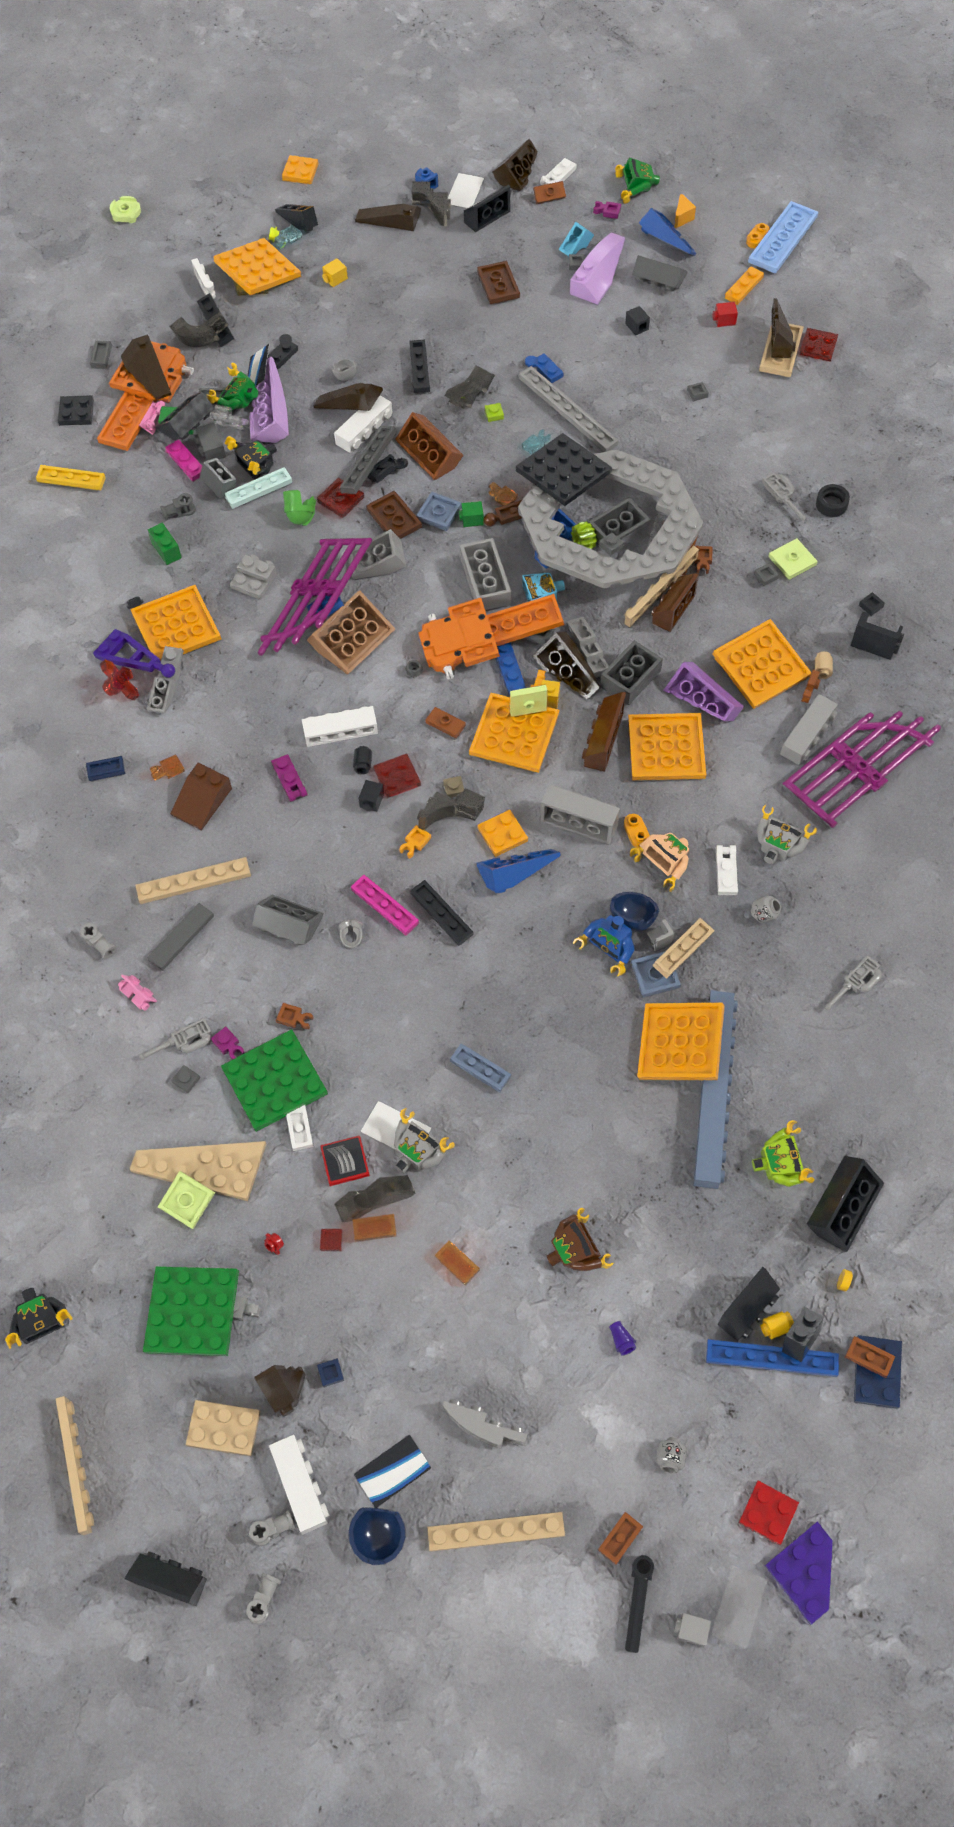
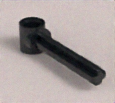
M646 1555L638 1556L632 1564L631 1577H634V1585L625 1650L632 1653L639 1652L648 1580L652 1581L654 1570L652 1559ZM639 1560H646L649 1563L650 1568L646 1574H642L637 1570V1562Z

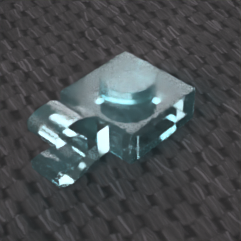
M293 225L280 231L281 235L275 238L278 242L276 247L283 249L287 242L289 244L294 243L302 238V232Z

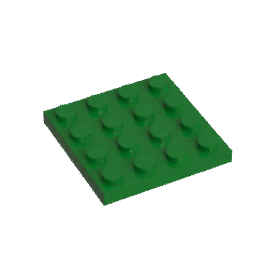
M292 1029L221 1065L256 1132L286 1117L288 1113L328 1095L323 1082Z
M156 1266L143 1352L146 1354L228 1356L239 1270L235 1268Z

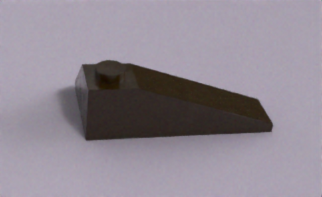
M530 138L492 171L500 185H509L511 189L521 191L528 184V176L532 172L531 166L534 164L538 152Z
M774 298L771 310V358H791L792 352H795L796 342L793 341V333L777 298Z
M566 631L556 632L533 655L543 670L548 673L550 672L559 681H563L586 699H589L601 688L577 645Z

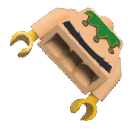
M672 833L665 835L652 834L640 844L639 848H632L630 850V857L638 854L635 856L634 862H639L643 852L667 876L672 875L663 884V888L667 883L672 884V887L669 889V892H671L675 888L676 879L679 880L687 869L689 844L687 839L683 837L678 839Z

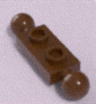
M522 500L495 508V514L487 513L484 516L485 525L489 527L494 526L498 520L501 525L522 519L518 513V506Z

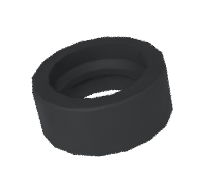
M837 484L825 485L818 492L816 500L817 510L827 517L841 516L848 508L849 492ZM835 496L842 501V504L830 505L823 498Z

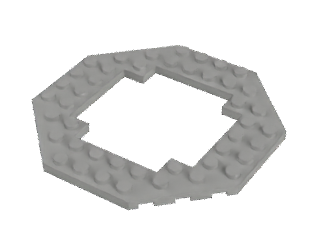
M617 449L594 454L612 467V472L606 477L659 497L660 500L656 505V510L669 515L643 555L627 549L621 559L617 560L559 537L564 530V524L554 521L552 518L562 504L536 485L532 486L518 506V513L522 517L525 529L531 537L532 545L538 553L540 563L601 588H608L611 584L620 583V585L634 582V579L642 577L643 579H649L665 572L667 574L674 573L703 528V521L677 472Z

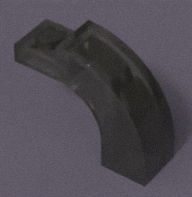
M218 312L202 325H189L181 316L169 327L183 344L190 347H203L219 340L220 338L217 334L227 327L228 323L223 315Z

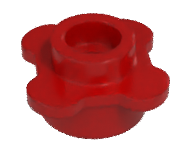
M267 1233L264 1240L265 1247L270 1252L279 1255V1250L284 1246L282 1239L276 1233L271 1235Z

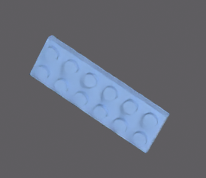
M791 201L750 255L748 263L776 274L818 216V211Z

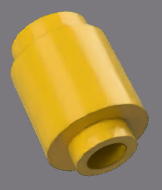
M781 1311L762 1319L763 1324L760 1327L765 1337L768 1336L770 1339H774L788 1333L794 1321L788 1311L784 1313Z

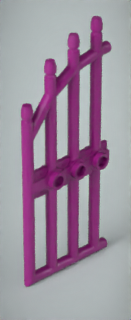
M372 538L320 539V550L303 578L293 582L292 590L290 591L292 596L268 635L260 637L261 642H263L258 650L260 656L266 652L272 641L277 640L273 650L278 652L287 638L293 636L292 643L296 645L307 628L315 624L316 628H320L370 546ZM343 545H348L330 577L323 579ZM356 545H361L342 579L336 580ZM334 546L316 578L310 579L328 548ZM299 596H304L283 632L277 633ZM312 596H317L302 623L294 627ZM331 596L324 609L316 613L325 597Z
M901 711L896 712L885 722L868 723L874 717V714L870 712L784 781L783 785L829 826L834 828L838 824L834 819L870 789L874 792L880 790L888 782L885 776L922 745L925 744L931 747L934 744L931 738L940 731L941 726L935 725L923 735L914 730L923 722L922 716L917 717L908 726L894 724L902 717L903 713ZM858 730H874L852 749L845 743ZM885 730L899 732L867 760L858 755L862 749ZM907 735L917 739L915 743L880 772L871 766ZM829 754H832L838 760L804 789L800 790L794 784ZM843 765L851 771L850 774L816 802L807 796ZM856 777L865 783L830 814H827L820 808Z

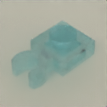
M542 429L539 431L538 436L533 434L522 443V448L532 455L551 440V434L544 436L545 430Z

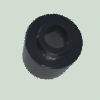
M360 746L354 750L353 768L358 774H367L371 769L372 750L366 746Z

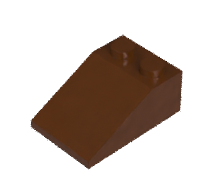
M198 762L187 776L170 814L202 831L232 790L229 777Z

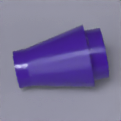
M621 1321L614 1322L609 1326L617 1352L624 1356L636 1349L635 1339L625 1329Z

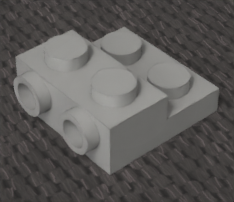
M244 555L237 566L238 572L231 581L230 588L261 600L277 575L276 567L269 560L263 562L255 555Z

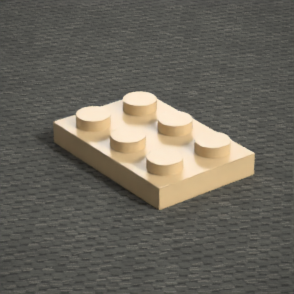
M195 1400L186 1446L252 1456L261 1411Z

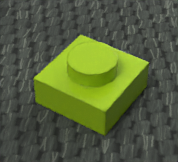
M500 403L484 406L488 422L504 419Z

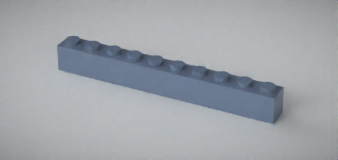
M711 990L708 1003H723L725 1007L718 1080H702L693 1182V1186L718 1189L720 1183H724L725 1170H721L722 1163L726 1161V1151L723 1150V1143H727L728 1131H724L725 1124L729 1122V1112H726V1105L730 1104L731 1093H727V1088L732 1083V1074H729V1067L733 1066L734 1058L733 1055H730V1049H734L735 1037H731L732 1030L735 1031L736 1019L733 1018V1012H737L738 1001L734 1000L735 993Z

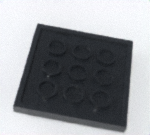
M562 433L516 466V472L566 506L612 472V467Z

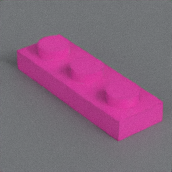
M179 439L165 447L169 456L192 482L200 478L202 465Z

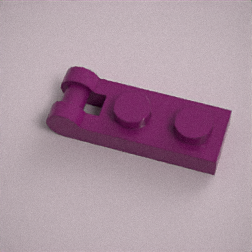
M288 754L271 760L272 766L290 802L295 801L297 797L308 795Z

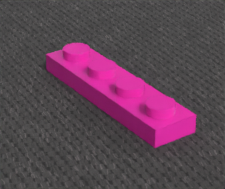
M363 875L351 886V890L405 936L419 924V920L367 876Z

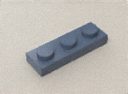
M462 1043L450 1058V1062L498 1092L502 1091L511 1078L509 1072Z

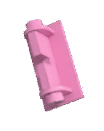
M163 401L152 402L139 424L140 427L152 435L156 431L155 427L159 424L158 419L161 407L165 406Z
M121 975L125 980L118 983L119 990L128 998L135 994L131 1001L140 1010H147L150 1006V1001L157 1002L152 996L153 993L139 984L140 980L133 975Z

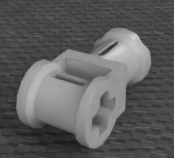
M86 923L81 927L80 934L86 944L92 946L96 951L98 950L102 954L101 957L106 960L115 953L117 947L111 945L93 923Z
M286 1510L285 1514L274 1519L271 1517L264 1521L254 1522L249 1529V1536L252 1541L258 1546H264L270 1540L278 1537V1534L289 1529L295 1530L290 1511ZM258 1529H262L264 1537H258Z
M265 1573L261 1576L263 1579L258 1591H256L253 1600L246 1609L248 1618L256 1624L263 1623L267 1619L273 1594L277 1585L281 1584V1580ZM259 1606H261L263 1614L257 1615V1617L254 1618V1613L252 1612V1609H257Z

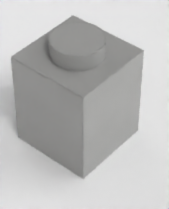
M685 1613L681 1614V1618H676L674 1632L677 1633L676 1639L703 1647L706 1646L711 1621Z

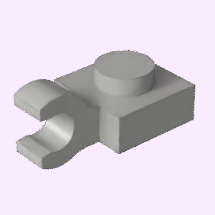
M236 1296L233 1319L243 1321L244 1315L259 1317L261 1308H259V1305L248 1304L249 1300L246 1297Z

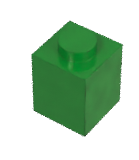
M482 501L461 503L462 510H459V520L463 521V527L483 526Z

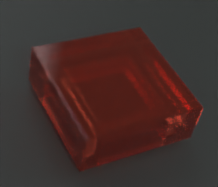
M321 1229L320 1251H342L343 1230Z

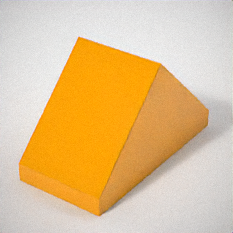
M680 194L674 228H678L695 219L696 206L683 194Z

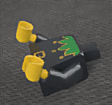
M228 436L226 438L225 444L229 450L234 449L236 461L254 480L262 474L269 473L273 466L272 454L277 452L273 443L265 447L259 440L251 443L236 442L233 437Z
M28 1288L22 1291L25 1302L15 1307L16 1313L12 1317L9 1335L6 1336L5 1341L9 1349H11L14 1343L21 1346L20 1338L24 1343L29 1344L65 1327L63 1321L67 1318L72 1320L73 1317L67 1311L65 1304L56 1298L47 1297L45 1294L37 1296L34 1288Z

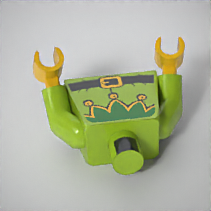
M794 1120L789 1121L787 1128L779 1130L764 1143V1147L761 1150L762 1158L752 1160L754 1172L765 1170L768 1180H774L775 1183L787 1187L801 1184L804 1180L808 1183H813L815 1180L813 1177L807 1178V1175L814 1171L809 1168L803 1169L794 1135L791 1136V1133L798 1134L801 1132V1128L792 1129L793 1125L797 1123Z

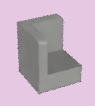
M666 919L661 920L660 927L647 932L646 937L656 952L673 943L674 932Z

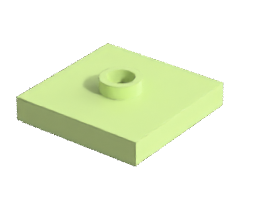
M798 539L769 553V558L788 580L816 566L818 562Z
M546 685L510 691L511 717L547 711Z
M179 1171L158 1208L194 1229L216 1192Z

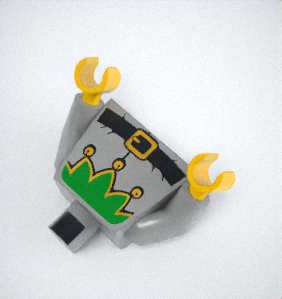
M764 805L762 808L764 815L760 818L757 828L758 842L762 844L761 851L766 853L764 860L769 864H774L776 858L785 861L788 857H794L802 853L810 841L809 837L817 833V828L815 827L814 831L809 833L808 828L811 824H807L804 831L774 817L769 819V815L773 813L774 809L772 807V811L767 814L764 811L766 807Z
M404 1108L400 1112L401 1120L395 1132L394 1147L396 1148V1155L401 1158L396 1163L395 1168L404 1174L410 1166L420 1171L421 1169H428L439 1165L447 1154V1150L454 1148V1142L447 1146L446 1141L449 1137L438 1141L413 1121L409 1124L408 1120L412 1119L415 1113L412 1111L410 1116L407 1117L405 1115L407 1108Z

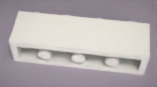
M379 396L370 411L358 410L334 432L336 445L352 453L386 419L391 417L392 403Z
M364 706L359 709L344 710L338 713H327L322 716L302 719L307 747L378 734L373 706Z
M292 1435L269 1445L301 1534H306L328 1524L326 1517L329 1516V1512L325 1503L321 1504L318 1495H321V1491L317 1481L312 1482L310 1474L314 1472L309 1460L305 1461L302 1455L305 1452L302 1440H297L295 1435Z

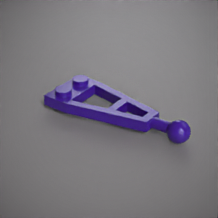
M114 629L93 652L95 658L106 663L153 672L157 669L166 678L173 677L176 672L172 664H161L160 659L131 636L117 629ZM126 643L137 650L130 659L115 656ZM144 656L151 660L149 663L140 662Z

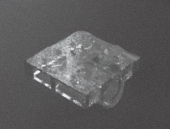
M215 405L213 412H210L209 419L214 420V424L227 428L230 425L239 430L250 428L249 420L232 416L231 407Z

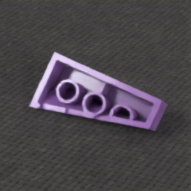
M683 662L663 690L691 703L695 707L705 710V712L723 721H734L744 707L693 662Z

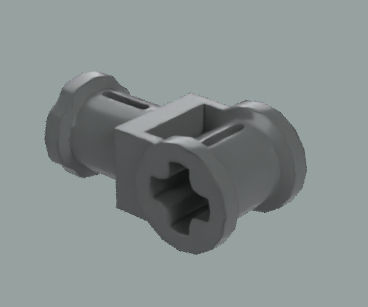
M183 493L178 498L172 499V504L160 506L165 520L177 514L179 518L190 516L196 510L195 505L192 503L193 498L188 493Z

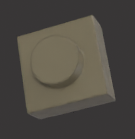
M461 776L443 779L447 799L465 795Z

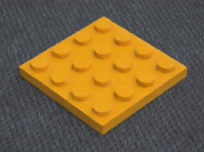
M265 238L214 256V262L250 296L301 277V271Z
M196 585L130 609L149 651L156 655L160 661L162 660L165 646L181 648L184 651L183 654L222 640Z
M771 619L717 648L712 653L753 709L811 676V671Z
M490 693L471 744L469 755L539 773L560 710L547 707V711L511 717L510 697Z
M701 713L628 715L632 780L706 779Z
M645 1003L637 1073L638 1079L718 1080L724 1004Z

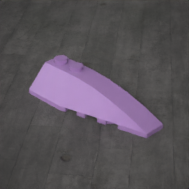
M610 233L595 246L571 278L570 295L597 305L612 285L625 237Z
M269 357L267 359L265 380L256 386L258 396L252 401L254 408L249 417L250 435L252 441L259 440L260 442L277 443L289 435L288 417L280 377L274 359Z

